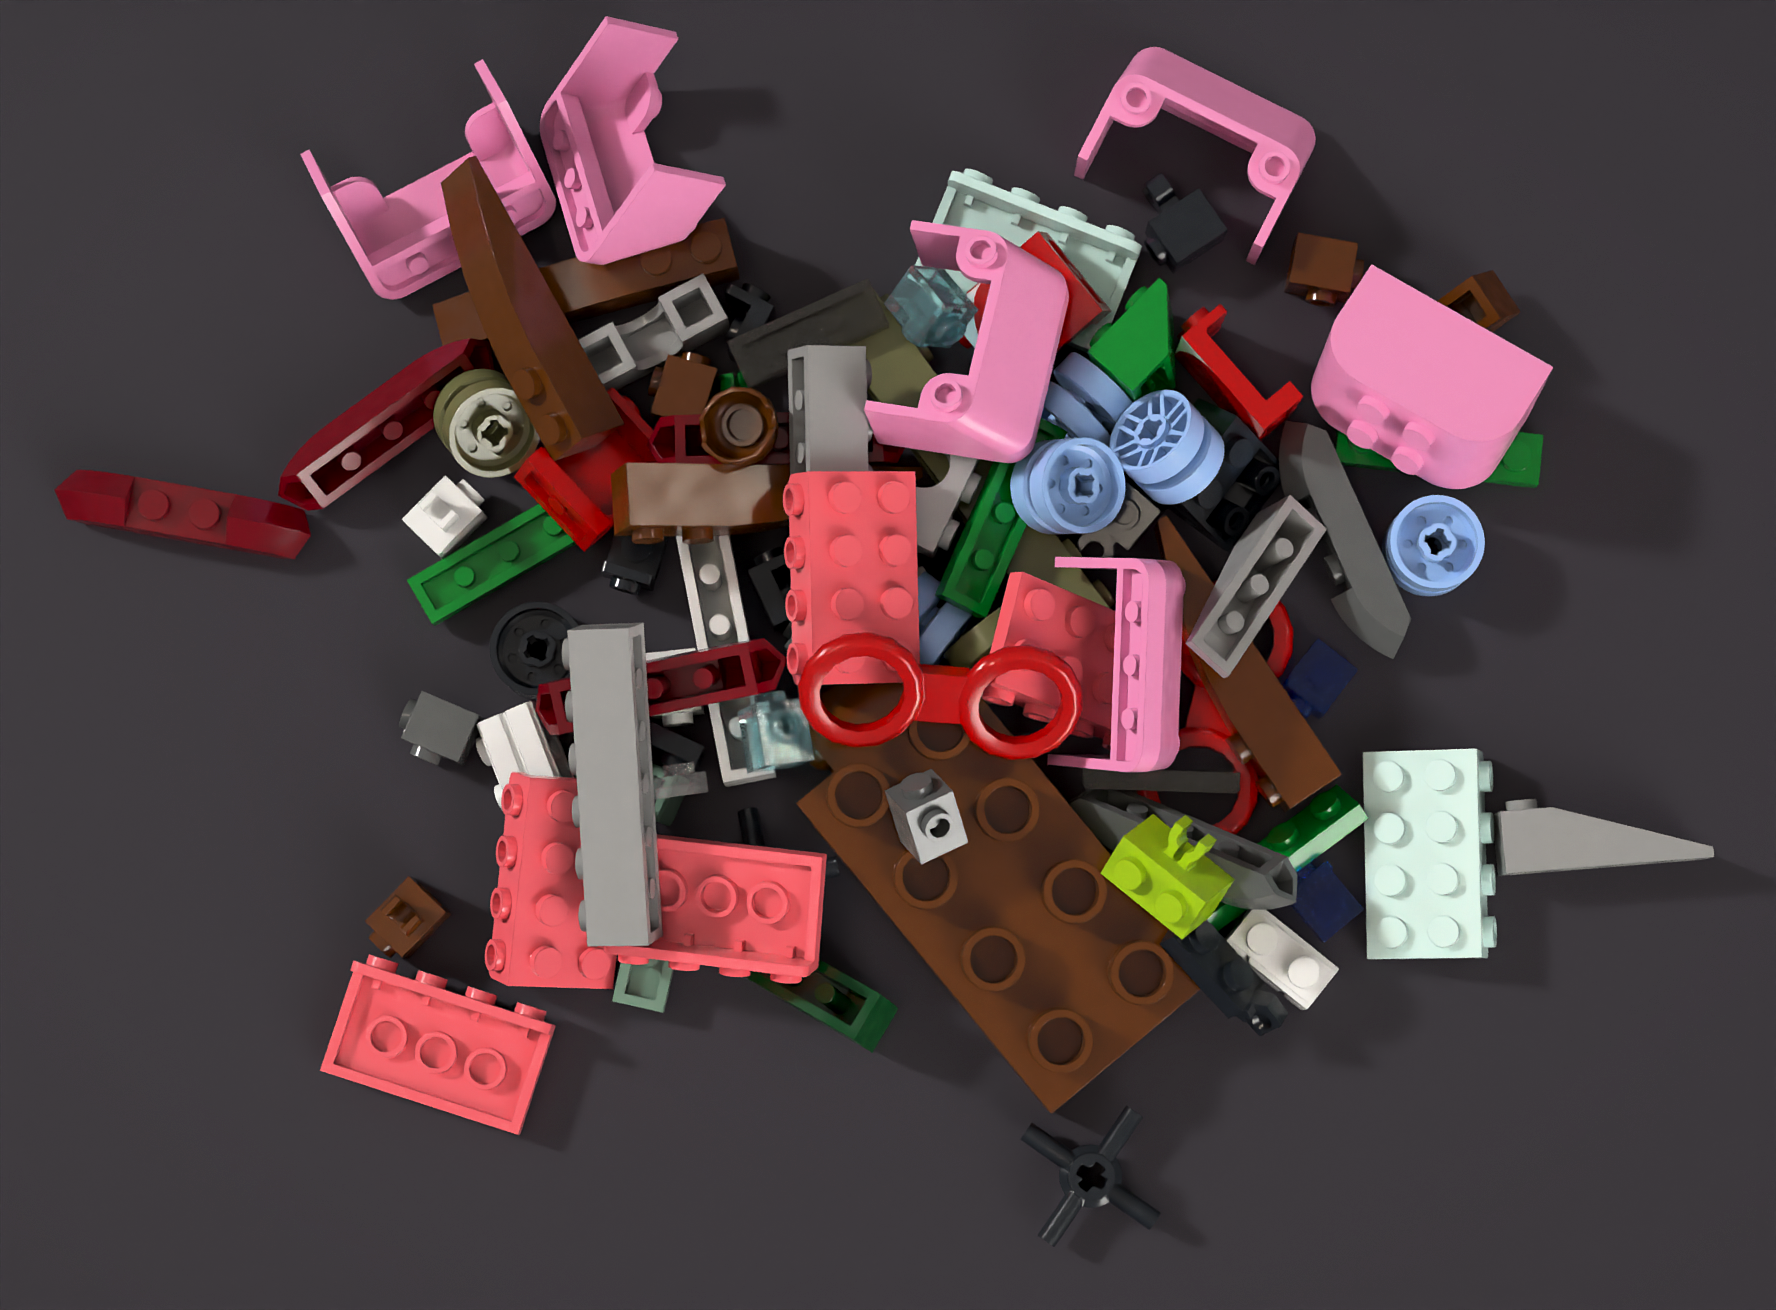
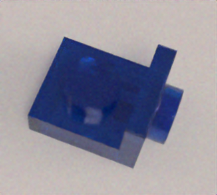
M1317 638L1281 685L1305 719L1312 714L1319 720L1329 710L1331 704L1357 673L1358 669Z
M1328 860L1322 862L1317 867L1311 861L1297 872L1296 903L1291 904L1293 909L1322 943L1326 942L1364 910L1333 873V866Z

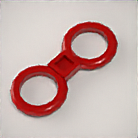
M1217 580L1212 581V583H1213L1214 586H1215ZM1280 600L1267 618L1273 635L1272 650L1266 663L1277 679L1283 675L1292 656L1294 628L1286 607ZM1182 635L1181 671L1194 684L1185 727L1178 731L1180 739L1179 751L1190 747L1207 748L1222 755L1232 766L1237 779V798L1231 812L1220 822L1213 824V826L1236 835L1248 824L1257 805L1258 788L1255 782L1259 778L1250 761L1244 765L1241 764L1230 749L1226 738L1231 736V733L1203 685ZM1161 770L1137 772V794L1161 804L1157 793L1158 776Z
M871 632L844 634L823 644L809 658L798 683L800 708L811 727L830 742L853 748L879 746L900 736L914 721L961 724L969 740L990 755L1009 760L1036 758L1058 748L1074 731L1083 709L1082 686L1071 666L1052 651L1030 645L1003 647L982 657L970 669L966 667L918 664L912 652L890 637ZM863 656L883 660L896 669L903 681V692L899 703L887 716L871 723L854 724L840 720L827 711L820 699V688L824 677L836 664L849 658ZM1029 669L1043 673L1055 682L1061 697V703L1056 716L1043 729L1030 735L1010 736L995 731L984 722L979 713V701L984 689L994 678L1011 670Z

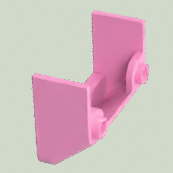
M606 16L544 106L540 119V136L574 252L581 262L605 265L683 241L696 228L699 220L726 186L724 177L654 163L644 130L652 119L659 114L662 106V94L658 89L654 73L678 40L677 34L674 31Z
M1149 47L1141 50L1129 63L1106 100L1078 155L1074 176L1082 180L1084 179L1114 120L1128 127H1143L1151 123L1158 115L1160 109H1163L1252 153L1247 167L1248 179L1258 192L1275 200L1246 259L1247 262L1255 265L1314 149L1316 137L1313 127L1303 117L1160 47Z
M483 59L474 65L493 103L476 111L466 123L465 137L472 152L383 198L374 182L365 177H350L330 187L310 149L300 154L320 196L371 287L382 298L390 300L403 298L461 268L450 229L441 182L467 158L472 156L478 158L520 236L545 224L555 211V196L506 98Z
M912 220L910 232L922 266L961 271L971 281L990 284V289L969 375L944 373L933 377L922 390L918 408L866 400L864 411L875 438L879 444L1001 463L1018 462L1027 457L1035 445L1069 302L1066 280L1057 269L994 232Z
M1055 557V567L1117 570L1110 755L1048 754L1047 765L1119 772H1149L1168 768L1173 763L1180 747L1178 731L1183 596L1186 589L1185 579L1180 568L1172 561L1156 559Z

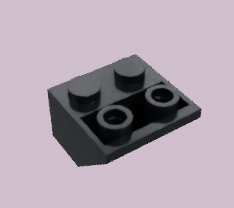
M1198 398L1193 406L1218 431L1223 439V462L1214 479L1199 494L1178 504L1164 505L1205 537L1228 552L1280 484L1279 460L1237 415Z

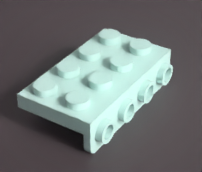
M965 169L964 173L952 171L933 223L991 231L1018 247L1024 244L1037 231L1048 233L1112 311L1099 323L1089 325L1067 344L1088 353L1087 351L1091 348L1089 343L1094 334L1106 323L1112 324L1138 260L1142 246L1134 241L1135 235L1118 226L1107 225L1106 229H1102L1087 223L1088 217L1085 214L1070 207L1060 206L1057 211L1039 204L1040 198L1027 190L1013 187L1011 192L993 186L992 178L973 169ZM919 257L910 276V283L958 301L978 283L967 279L961 271L922 266Z
M1478 749L1363 752L1364 812L1368 817V820L1364 822L1367 959L1488 958V948L1496 947L1497 944L1496 918L1487 914V895H1495L1496 890L1494 864H1486V844L1494 843L1493 813H1485V792H1492L1493 790L1492 762L1484 761L1483 752Z

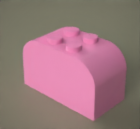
M1371 264L1333 323L1312 378L1311 394L1314 405L1322 418L1332 427L1347 435L1349 440L1355 445L1377 452L1391 460L1400 471L1410 475H1417L1433 485L1448 489H1465L1480 484L1494 472L1528 418L1553 367Z

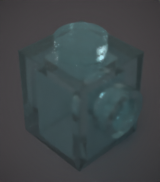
M916 265L910 266L884 303L901 324V331L905 338L922 348L927 346L951 348L954 343L963 337L968 323L978 311L977 307L945 269Z
M785 691L763 693L754 696V704L738 711L747 773L796 768L814 760L809 723L800 708L799 698L786 700Z

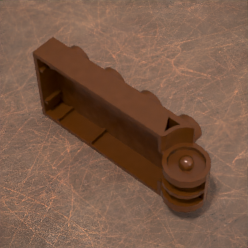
M903 683L831 684L820 693V699L827 711L840 720L854 724L871 723L887 716L897 706L903 692ZM980 698L979 713L984 722L995 731L1012 736L984 700ZM802 710L790 718L793 726L810 746L807 753L810 765L816 770H829L832 773L796 804L1029 1090L1051 1114L1200 990L1199 986L1160 945L1168 928L1100 874L1111 855L1031 758L1009 760L990 755L969 740L961 724L914 721L900 736L879 746L853 748L830 742L811 727ZM932 769L953 790L968 843L921 865L900 842L884 790L901 783L904 778L911 774L923 773Z

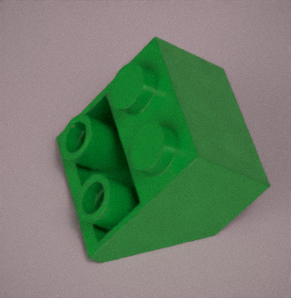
M1160 278L1149 288L1146 286L1139 288L1128 300L1125 306L1126 312L1113 325L1106 323L1094 334L1089 343L1091 348L1087 351L1090 362L1112 379L1133 403L1151 392L1173 390L1176 387L1174 317L1167 284Z

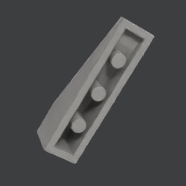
M1291 495L1258 512L1234 546L1186 645L1221 677H1228L1327 528Z
M1537 799L1505 802L1506 811L1493 814L1498 876L1694 861L1714 857L1713 846L1554 807L1537 808Z

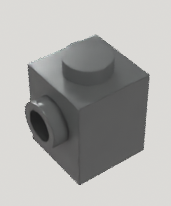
M421 691L417 701L410 699L406 704L399 721V727L405 729L401 739L413 745L409 754L436 766L439 765L442 757L464 766L479 733L476 724L484 719L474 712Z
M932 769L923 773L911 774L904 778L901 783L884 790L900 842L921 865L968 843L953 790Z

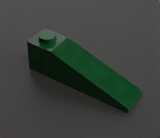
M820 959L818 968L809 976L802 977L800 983L775 982L770 980V973L751 971L750 976L744 977L873 1053L899 1009L878 992Z

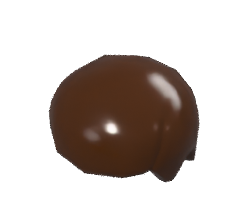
M730 387L714 395L699 417L702 438L701 446L708 454L725 465L746 467L763 460L773 449L778 437L779 423L772 402L761 392L753 388Z

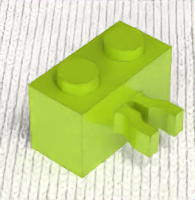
M1152 814L1122 837L1100 874L1179 938L1183 939L1212 916L1235 879L1204 855L1210 851L1216 842L1213 836L1207 834L1194 846L1188 842L1187 829L1193 823V820L1188 816L1184 815L1170 828Z

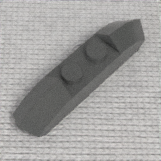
M1286 421L1279 448V472L1285 497L1291 495L1299 503L1305 502L1308 508L1306 510L1327 528L1321 537L1328 556L1323 558V563L1332 583L1335 586L1342 584L1345 591L1332 598L1331 601L1342 620L1355 635L1376 651L1394 659L1405 637L1411 617L1326 430L1307 423Z
M1103 781L1067 801L1111 854L1125 834L1152 814L1170 828L1173 827L1176 821L1186 815L1193 820V823L1187 829L1188 842L1194 846L1207 834L1213 836L1216 842L1210 851L1204 855L1235 879L1221 902L1235 907L1255 910L1275 909L1296 903L1297 873L1289 858L1285 855L1108 781Z

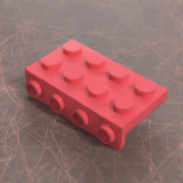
M807 471L791 474L783 492V507L785 513L789 515L790 536L787 538L784 546L785 563L790 568L791 590L788 591L785 602L787 618L792 622V643L787 650V666L789 672L793 675L794 683L798 685L806 662L823 644L844 634L871 632L893 638L912 652L917 663L920 664L915 471ZM863 656L849 658L836 664L824 677L822 685L903 683L896 669L885 661Z
M1023 571L1010 572L990 654L1003 647L1030 645L1052 651L1068 663L1082 686L1083 705L1076 727L1070 735L1082 738H1093V736L1103 739L1102 747L1110 750L1115 611ZM1029 669L1011 670L994 678L984 689L982 695L983 700L1002 706L1016 704L1024 708L1022 714L1025 717L1041 722H1050L1056 716L1061 703L1060 691L1055 682L1043 673Z
M512 772L509 784H506L503 789L501 805L505 814L503 836L498 839L496 846V860L500 869L498 887L493 890L490 900V910L494 918L492 939L488 941L485 948V964L489 970L490 977L506 986L613 989L617 955L605 953L604 946L587 947V934L580 929L578 912L580 902L584 900L583 880L578 879L576 874L575 857L578 848H581L580 827H575L572 819V802L574 797L578 796L577 778L535 776L524 772Z
M657 834L663 936L649 946H604L605 953L618 955V961L625 964L642 965L648 964L649 959L669 961L668 967L674 970L695 971L700 969V965L719 967V973L729 977H747L751 975V971L770 973V980L775 982L800 983L802 977L809 976L819 966L827 854Z
M371 954L368 955L366 963L353 960L350 969L353 973L320 1071L520 1135L556 1026L544 1021L547 1011L517 1002L515 1010L511 1011L495 1005L497 995L470 986L467 987L465 995L445 989L448 979L418 970L416 978L412 979L396 973L398 963Z

